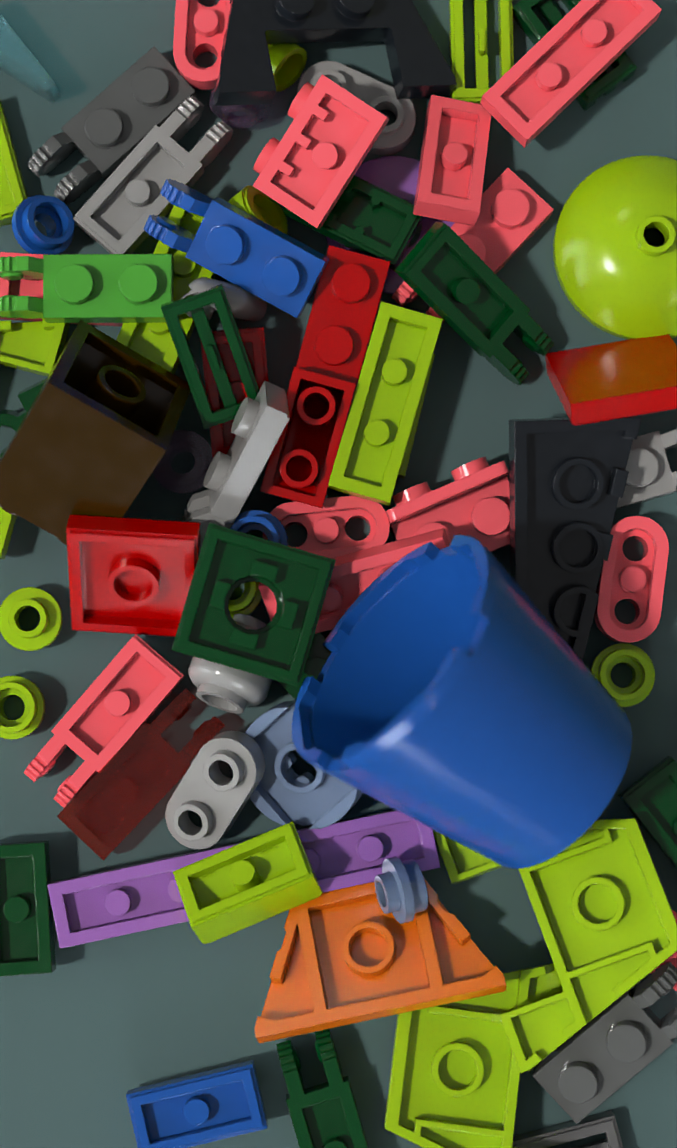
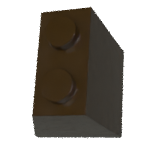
M80 320L0 459V507L6 512L20 516L56 536L65 545H67L66 526L69 515L122 518L167 451L190 393L188 382Z

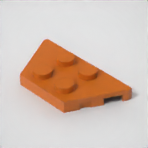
M426 880L428 907L426 911L415 913L413 921L400 924L392 913L385 914L382 911L377 900L374 882L322 893L318 898L289 909L284 926L286 934L282 947L275 956L269 976L271 984L261 1017L257 1016L255 1023V1037L259 1043L505 992L507 991L504 974L486 958L471 939V934L454 914L449 913L440 902L438 894Z

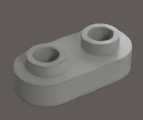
M335 61L318 62L303 73L298 84V92L307 82L315 86L323 74L377 111L389 110L395 114L396 121L384 127L370 149V153L381 156L393 155L402 151L412 140L416 124L415 108L410 99H396L393 87Z
M225 731L216 735L199 750L166 806L165 819L167 827L180 844L191 849H206L216 844L229 832L264 775V754L253 738L243 732ZM219 760L225 761L231 766L233 778L226 777L221 773L218 766ZM188 810L194 811L200 816L202 827L196 826L190 820Z

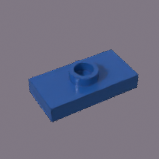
M254 1060L131 1089L126 1093L138 1148H189L268 1128L267 1115Z

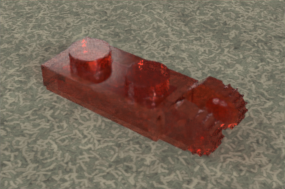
M184 689L151 724L145 722L57 816L103 861L108 858L184 777L202 746L225 727L216 716L204 721L193 733V738L180 752L162 736L192 708V703L196 700V697L188 689Z

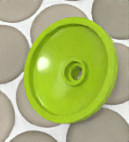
M641 155L608 163L591 173L576 187L566 201L558 218L553 240V257L561 288L573 307L587 321L613 336L627 340L667 334L671 338L677 337V160L661 156ZM649 228L661 231L665 238L664 245L659 247L649 245L645 241L644 231Z

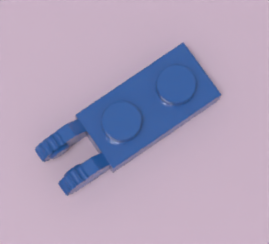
M166 179L160 194L171 204L204 218L195 235L166 217L149 215L143 228L145 232L173 249L186 252V258L293 317L298 318L301 316L329 258L219 197L211 199L183 183Z

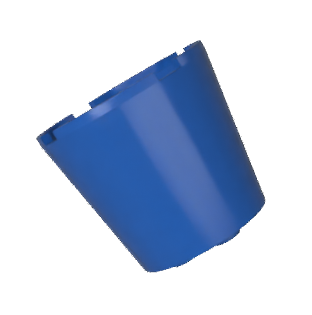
M455 535L450 546L442 549L436 547L432 542H428L401 558L382 573L355 600L329 633L322 645L331 651V654L317 680L312 676L304 678L296 699L292 718V739L297 752L302 758L327 774L507 868H527L545 862L564 851L580 838L597 820L614 796L626 771L632 747V729L625 711L493 554L478 540L466 535Z

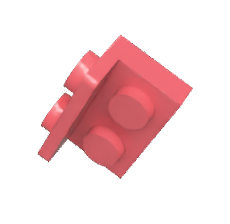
M323 74L315 86L309 82L303 85L287 113L289 117L294 119L281 141L274 137L269 140L253 167V170L260 174L253 187L317 229L322 227L389 121L388 117Z
M486 457L478 458L452 470L451 474L454 482L431 491L428 482H423L393 496L396 506L386 511L390 530L395 541L444 528L449 545L455 535H466L478 540L492 553L510 545V485L507 478L509 469L505 460L489 466Z

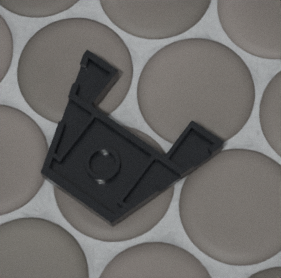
M230 0L228 24L220 56L222 58L213 98L215 106L271 104L276 93V86L267 44L383 41L386 46L396 99L430 98L431 95L449 98L457 83L455 75L412 0Z

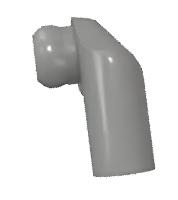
M207 277L198 278L188 284L190 291L181 298H186V296L196 292L200 293L209 290L211 287L223 283L235 318L246 322H256L265 315L267 309L266 301L233 283ZM215 303L204 306L208 321L212 318L213 312L217 310ZM191 311L186 312V314L193 319Z

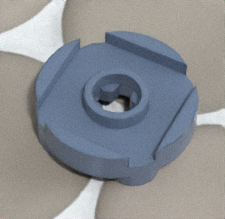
M296 700L284 701L258 717L245 733L258 743L265 758L264 775L251 795L250 800L265 816L276 823L285 825L293 821V823L302 826L312 825L309 829H322L341 819L357 803L363 792L316 767V778L309 772H305L301 776L294 772L292 766L297 759L292 750H296L292 739V718Z

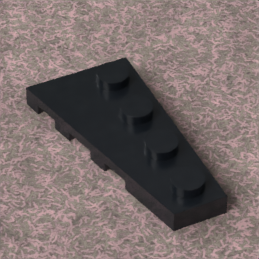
M631 416L578 426L572 425L569 418L510 419V576L583 662L599 597L596 590L604 560H608L613 535L610 532L619 497L623 498L629 474L626 466L633 439L637 440L642 417Z

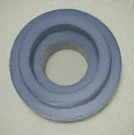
M398 857L385 859L382 864V874L376 875L374 879L378 903L385 914L392 913L400 924L411 922L414 919L415 913L426 911L428 907V894L422 871L413 859L403 862Z

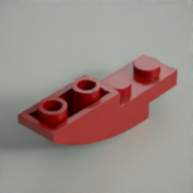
M331 245L328 246L326 254L329 261L318 283L297 364L293 368L287 390L289 421L270 454L260 492L323 508L329 489L328 483L369 346L391 264L390 261Z

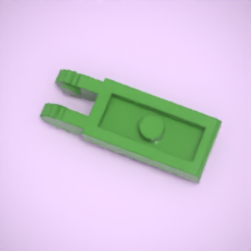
M172 254L43 255V259L30 256L0 258V277L5 280L43 279V299L31 296H1V318H44L47 323H79L80 320L86 323H166L161 305L174 300V259Z

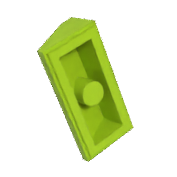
M293 821L173 871L190 926L203 944L214 942L322 895L319 882Z

